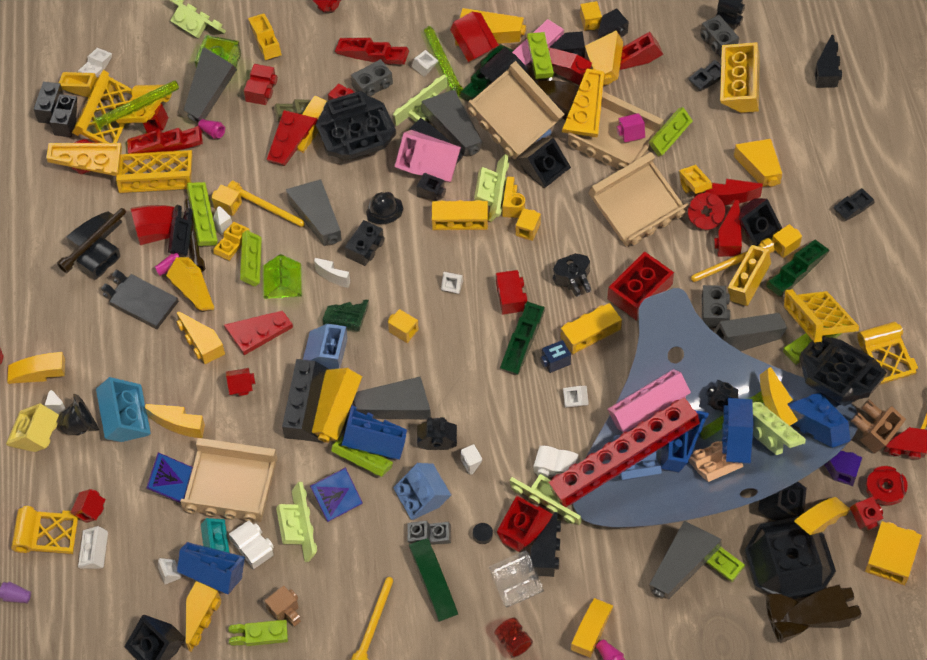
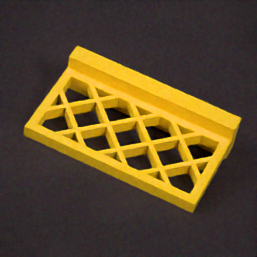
M102 70L72 133L77 136L82 134L98 143H109L103 135L111 134L112 143H117L125 123H118L119 128L113 129L110 121L115 120L119 114L116 107H124L128 103V101H125L122 93L127 92L132 95V89L109 77V73L105 70ZM108 83L115 86V92H109L107 88ZM119 95L121 102L114 104L111 96ZM107 97L110 105L103 107L101 98ZM112 108L115 116L108 118L105 110ZM101 111L104 119L96 120L94 113ZM106 122L109 130L102 132L99 124ZM94 125L97 133L92 134L88 132V126Z
M192 150L121 154L119 175L116 177L119 193L187 189V183H192ZM181 157H188V158H187L185 161H183V162H181L180 160H178V159H180ZM163 158H169V160L165 163L160 161ZM145 159H150V160H151V161H150L149 163H147V164H145V163L142 162V161H144ZM126 160H132V161H133V162H132L131 164H129V165H127V164L124 163V161H126ZM174 162L178 164L174 169L169 167ZM158 164L160 167L157 169L151 168L153 165ZM140 165L142 168L139 170L133 169L135 166Z
M793 289L785 290L784 308L814 343L822 342L823 335L859 331V325L827 291L797 295Z

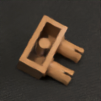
M868 399L861 409L873 419L874 423L868 422L859 412L850 422L863 432V437L860 441L875 454L888 444L906 419L892 406L882 411Z

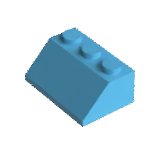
M109 377L96 388L105 439L124 442L151 434L141 384Z

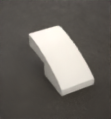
M96 48L88 55V62L78 70V73H95L98 77L112 58V53Z
M315 258V269L320 276L341 287H349V272L334 269L332 261Z

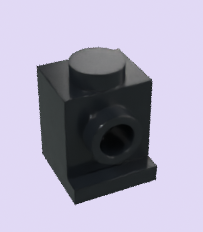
M427 173L423 174L416 186L417 197L419 198L422 196L432 201H438L446 193L444 180Z

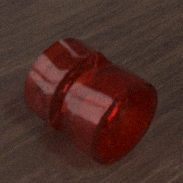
M515 617L504 621L494 632L500 643L505 644L504 648L511 658L520 656L533 644V640L526 631H522L523 626Z

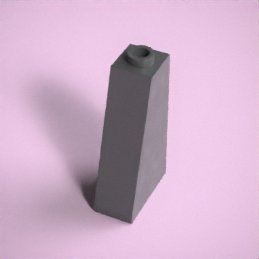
M205 47L202 49L184 107V111L188 113L187 117L194 122L206 119L237 71L233 64Z
M455 89L422 101L421 112L453 145L461 147L460 152L463 156L474 155L480 151L482 141Z
M321 179L286 189L289 204L324 246L342 241L340 227Z
M780 313L720 321L714 333L739 351H744L779 340L787 327Z
M421 376L358 391L352 402V405L357 407L356 411L365 415L369 412L374 415V419L427 420L428 417H431Z
M684 521L649 584L652 594L660 599H663V597L670 599L720 549L722 545L721 539Z

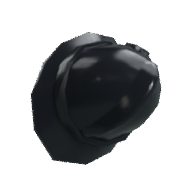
M391 192L376 193L372 197L366 211L368 222L374 224L394 222L401 217L404 208L402 201L394 197Z
M73 394V403L63 411L59 418V426L62 432L68 435H81L90 429L99 430L84 401L79 395Z

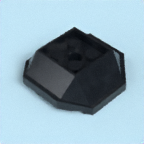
M362 91L326 101L324 110L316 123V129L328 156L338 157L345 161L385 149L396 135V129L384 103L367 96Z
M825 335L822 336V342L814 343L812 340L799 357L805 383L843 406L859 399L868 398L887 374L885 369H882L873 357L840 339L825 337Z
M798 517L760 524L744 551L755 590L767 595L782 594L792 599H798L826 589L834 577L836 569L825 535L822 532L809 535L794 522ZM787 555H793L796 558L791 559Z

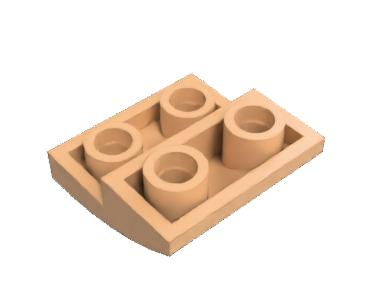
M722 441L714 442L707 448L695 450L688 460L694 469L708 482L743 467V463L726 462V454H722Z

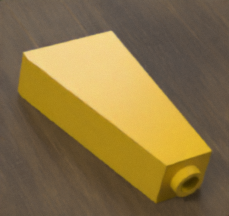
M462 8L460 18L472 11L480 12L498 44L520 42L522 35L525 36L526 25H524L523 17Z
M349 368L329 369L325 372L312 433L317 435L320 441L326 443L338 441L363 377Z

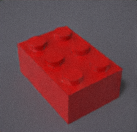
M644 251L608 287L607 300L637 321L642 301L650 296L667 291L673 285L674 272Z

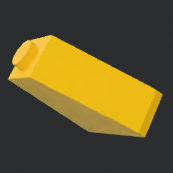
M614 31L585 45L593 70L604 71L603 86L611 84L619 77L623 39L617 31Z
M771 139L735 144L734 158L758 183H763V187H772L781 183L782 171Z

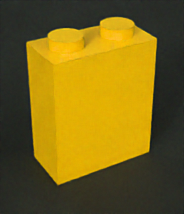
M882 521L865 572L905 586L922 535L914 530L897 527L894 523Z

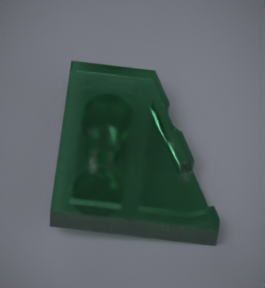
M363 300V303L355 305L347 302L341 305L327 306L322 319L323 325L346 326L348 330L360 332L369 306V300Z

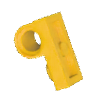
M697 165L679 170L681 186L685 193L693 191L696 194L712 188V182Z
M507 176L503 200V217L519 218L523 208H525V197L517 193L518 185H514L515 177Z

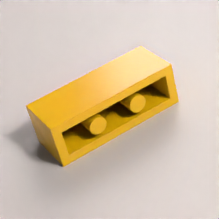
M432 201V230H488V201Z
M751 245L728 286L731 302L745 306L749 305L771 265L768 249Z
M610 303L604 306L601 305L593 312L583 314L579 319L564 324L561 327L560 338L573 355L621 330L622 319Z

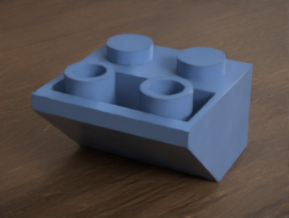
M325 324L311 330L303 360L316 361L328 369H340L348 339L346 326Z
M417 463L393 487L411 520L439 508L451 496L433 463Z

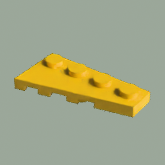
M586 69L563 126L562 133L590 137L598 136L604 71Z
M49 143L47 161L49 163L117 176L119 175L122 146L121 143Z

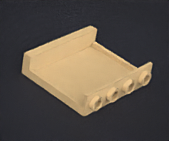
M516 61L473 100H469L466 105L467 112L479 121L482 129L487 130L492 135L491 137L494 142L500 144L504 148L506 155L514 160L564 116V113Z
M602 91L598 136L590 137L569 133L568 145L575 150L587 154L589 157H594L606 165L621 170L645 156L651 147L648 142L661 129L664 120ZM639 113L645 122V138L624 142L623 138L618 136L617 133L618 118Z
M652 152L593 185L588 193L626 247L630 244L636 245L645 235L651 236L657 231L658 227H666L672 222L673 218H681L686 214V209L689 206L688 203L683 205L655 166L653 161L656 157Z
M198 438L196 443L198 451L185 498L180 501L183 510L191 514L198 512L205 513L211 517L218 515L231 520L238 518L245 521L249 520L251 523L255 521L262 522L277 462L276 449Z

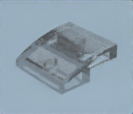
M526 550L489 566L497 590L506 608L544 592L538 573L534 570L531 558Z

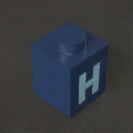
M561 340L542 348L540 361L543 367H547L548 371L552 373L571 365V353L564 341Z

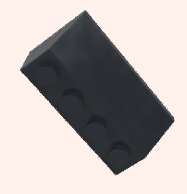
M296 359L282 425L284 438L323 442L318 439L317 435L312 433L325 372L329 369L316 361Z

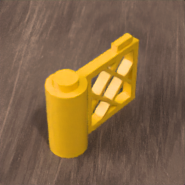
M166 84L135 85L132 89V98L115 118L116 122L146 123L153 117L154 111L161 102H168L172 96L170 87Z
M895 321L860 331L857 334L859 345L867 355L873 357L872 352L875 351L885 354L882 361L877 360L881 367L892 371L889 377H885L879 385L915 375L918 369L915 359L910 358L901 338L903 329ZM898 345L901 350L900 356L889 352L890 347ZM886 356L897 360L895 367L884 363ZM899 361L907 364L909 371L903 372L897 369Z
M23 506L17 511L11 549L18 553L39 551L73 554L79 518L71 514V511L63 510L62 514L37 512L31 506ZM41 518L51 519L53 524L44 529L41 525ZM65 520L73 521V526L66 531L60 525ZM57 526L62 534L53 539L48 532ZM44 535L51 541L45 546L37 545L38 539ZM66 536L70 541L69 548L60 547L57 542Z

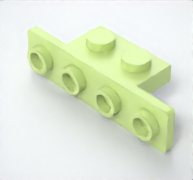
M170 0L178 5L170 21L195 37L200 38L207 24L225 34L226 30L221 28L223 24L215 19L213 21L208 20L210 16L202 11L200 14L197 13V8L189 3L187 6L184 5V0Z
M444 74L440 78H436L431 85L423 88L418 95L409 99L401 108L396 109L393 113L394 125L398 126L408 117L415 122L420 118L428 122L429 120L421 112L422 101L437 96L447 88V76Z
M506 154L497 162L496 172L481 167L478 173L474 200L488 201V206H490L488 221L490 222L499 217L502 212L501 201L505 194L503 188L507 181L505 175L509 168L508 155Z
M761 402L753 403V436L775 455L783 453L784 444L789 448L805 444L806 439L764 404Z
M540 474L532 487L523 484L513 477L509 480L511 489L517 494L522 495L523 493L527 495L530 501L537 505L541 503L552 514L558 512L570 524L576 523L580 525L582 522L580 515L560 504L551 491L548 483L551 480Z
M298 482L292 490L294 505L279 504L276 510L282 543L302 544L304 560L309 562L317 552V545L313 539V526L309 518L310 509L307 507L306 502L307 493L303 482Z

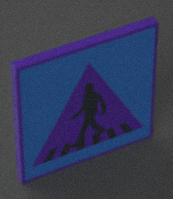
M158 452L146 489L181 503V499L185 498L193 467Z
M346 467L310 485L327 522L363 504Z

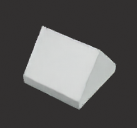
M443 272L441 290L459 294L463 283V276Z
M52 390L49 391L45 406L57 414H62L66 410L63 402Z
M162 558L158 560V569L164 584L182 577L177 572L178 566L175 560Z

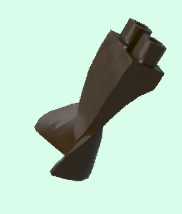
M531 63L528 75L564 113L562 118L566 120L580 86L556 81L552 78L536 79Z
M840 584L818 591L800 602L782 594H770L766 598L768 618L775 637L780 644L800 635L809 627L839 629L849 627L852 621L859 619L862 615L858 605L851 607L847 605L848 601L854 600L852 588H841Z

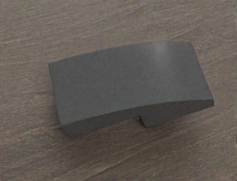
M428 521L408 523L407 541L408 543H414L428 538L431 545L450 544L451 524L450 522L429 524Z

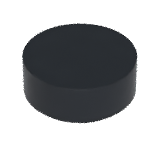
M479 523L473 528V539L477 543L487 544L492 540L493 529L489 524Z

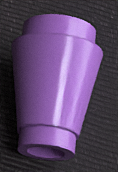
M10 581L2 583L0 598L3 601L28 604L31 591Z

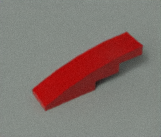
M340 38L335 53L369 62H376L381 59L384 64L405 65L409 50L407 47H391L389 42H373L371 38Z
M199 126L182 131L180 128L166 132L157 129L127 139L128 154L178 151L203 144L202 130Z

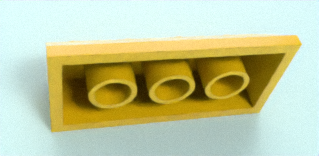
M758 42L722 45L720 102L740 113L759 111L760 54Z

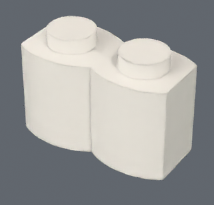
M539 446L534 463V473L537 476L541 474L546 478L562 474L571 465L578 463V454L549 446Z
M248 520L229 533V537L237 550L245 557L248 564L255 569L274 556L272 550L274 546L268 538L264 539L260 535L262 534L260 527Z

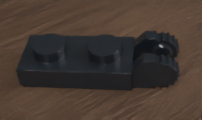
M177 204L174 207L168 253H178L179 256L186 257L188 255L192 228V210L187 208L183 218H181L182 206Z

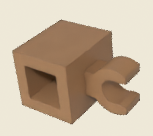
M283 585L264 600L266 609L276 620L287 618L294 627L301 622L300 616L295 611L299 608L297 603L298 596L292 589L288 590Z

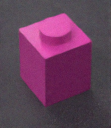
M639 113L618 118L619 125L616 129L618 136H621L624 142L645 138V122Z

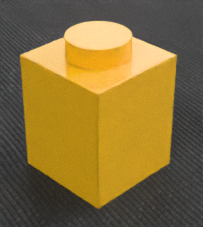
M597 1L580 4V18L584 31L595 30L600 27L602 15Z
M220 185L211 197L214 209L221 207L231 216L235 214L242 204L240 192L224 185Z
M523 208L516 223V236L533 241L541 225V213Z
M790 224L772 237L775 251L783 258L800 247L802 235L799 230L794 229Z
M400 309L388 319L389 333L406 343L419 330L418 320Z

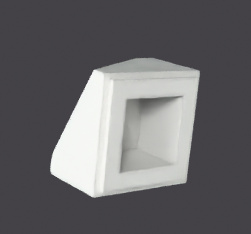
M425 50L414 58L412 67L424 77L438 63V60Z
M218 207L213 217L214 226L221 235H224V231L232 224V220L221 207Z
M587 386L563 388L565 408L589 404Z
M474 444L461 450V461L470 475L475 472L482 462V457Z

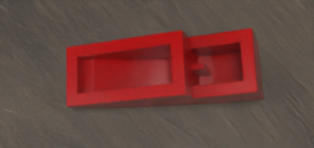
M726 179L725 184L712 183V188L706 190V192L716 194L723 201L724 205H733L735 200H739L740 204L751 201L754 198H760L763 183Z

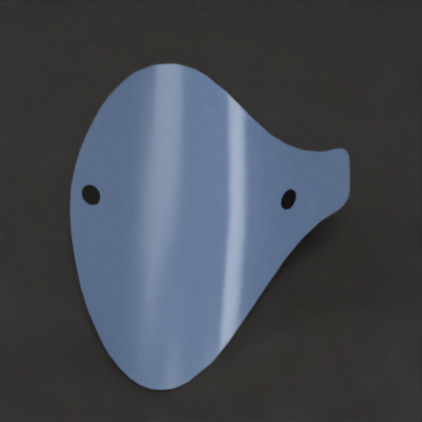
M673 288L650 296L640 304L638 313L639 338L636 355L628 379L616 404L673 369L681 372L691 392L686 395V400L694 410L709 413L692 451L693 454L697 449H704L711 446L714 442L722 441L723 412L715 410L708 405V396L706 395L710 385L714 386L717 380L727 382L738 389V399H752L753 403L761 402L764 404L760 387V374L771 367L793 399L789 403L820 392L808 386L803 377L764 363L744 354L725 342L695 312L686 292L680 288ZM673 347H680L684 352V357L679 363H671L668 359V352ZM822 394L849 422L851 440L857 431V427L850 422L857 414L856 408L852 403L843 406ZM610 415L587 456L602 449L606 443L613 442L614 436L623 434V432L617 429ZM793 425L792 428L806 439L805 444L792 448L784 444L783 453L775 455L753 436L751 463H743L742 468L710 482L706 481L688 461L680 472L661 469V474L622 480L617 475L574 502L573 506L576 513L584 521L606 527L653 526L709 516L759 501L791 486L826 464L849 442L832 448L814 439V435L809 432L803 433L799 427ZM656 428L653 431L658 432L661 428ZM660 448L656 451L657 462L659 464H661ZM605 460L602 463L607 464L610 460ZM587 471L585 474H591L593 471ZM748 488L758 491L755 496L750 498L740 496V492Z

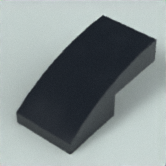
M714 60L705 69L701 67L688 79L702 91L721 79V64Z
M861 188L850 198L848 196L845 197L833 208L847 221L865 211L875 202Z

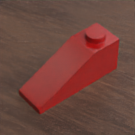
M650 31L623 47L620 70L648 64L664 55L659 42Z
M548 47L553 72L580 86L586 69H590L592 62L577 54Z
M739 200L734 201L718 231V237L714 238V249H717L718 257H735L741 254L742 237L741 222L739 220Z

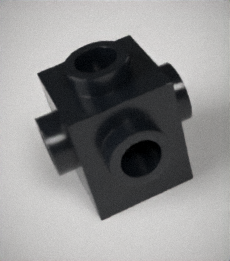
M717 380L714 386L710 385L707 390V404L715 410L724 412V405H728V398L738 399L739 390L727 382Z

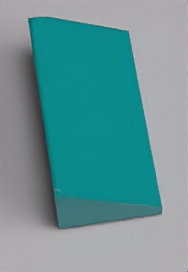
M206 518L201 523L203 546L230 553L225 519Z

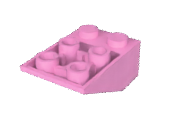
M409 130L403 134L395 167L422 176L424 173H427L444 181L451 182L461 147L414 130Z

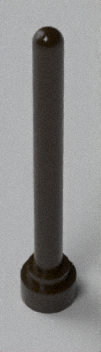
M189 198L185 200L186 209H191ZM191 218L190 242L193 256L191 260L203 272L206 269L205 261L200 257L193 218Z
M120 208L69 257H62L57 262V266L66 274L72 270L74 261L126 214V210Z

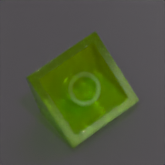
M279 254L264 265V299L302 297L300 262Z

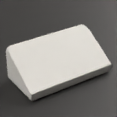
M96 526L83 530L78 568L100 569L104 567L108 532L105 529Z

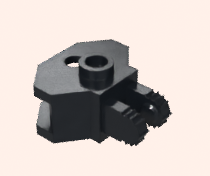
M575 253L557 261L553 268V281L556 285L567 287L569 290H572L576 297L581 295L579 286H583L587 293L592 291L587 280L590 272L588 256Z
M428 417L427 422L417 425V447L426 450H449L457 446V425L448 422L445 417L433 419Z

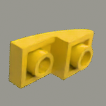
M233 222L224 231V238L214 247V254L230 261L242 245V233L246 230L249 231V228Z

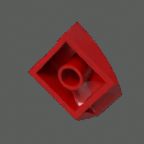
M472 11L453 22L450 31L467 62L499 46L480 12Z
M145 205L130 208L140 245L170 238L173 206Z
M516 495L497 530V534L503 544L520 552L541 533L553 514Z

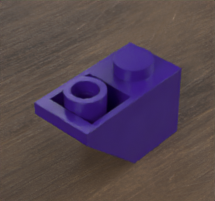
M841 450L824 465L834 481L853 486L862 457L853 452Z

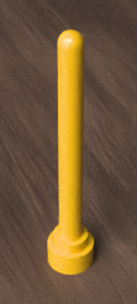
M232 180L227 187L240 192L241 197L300 227L304 226V220L243 190L238 182Z
M769 238L762 240L758 244V247L768 249L769 253L775 251L774 245ZM748 251L692 275L691 280L697 282L742 262Z
M392 577L385 579L361 646L352 655L351 660H369L367 658V651L392 587Z

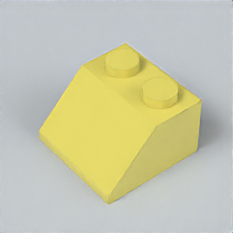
M41 403L21 410L6 445L32 452L47 448L50 444L51 433L57 427L56 421L59 414Z

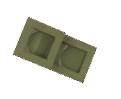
M294 99L293 104L276 103L274 111L277 122H280L284 110L303 114L311 100Z

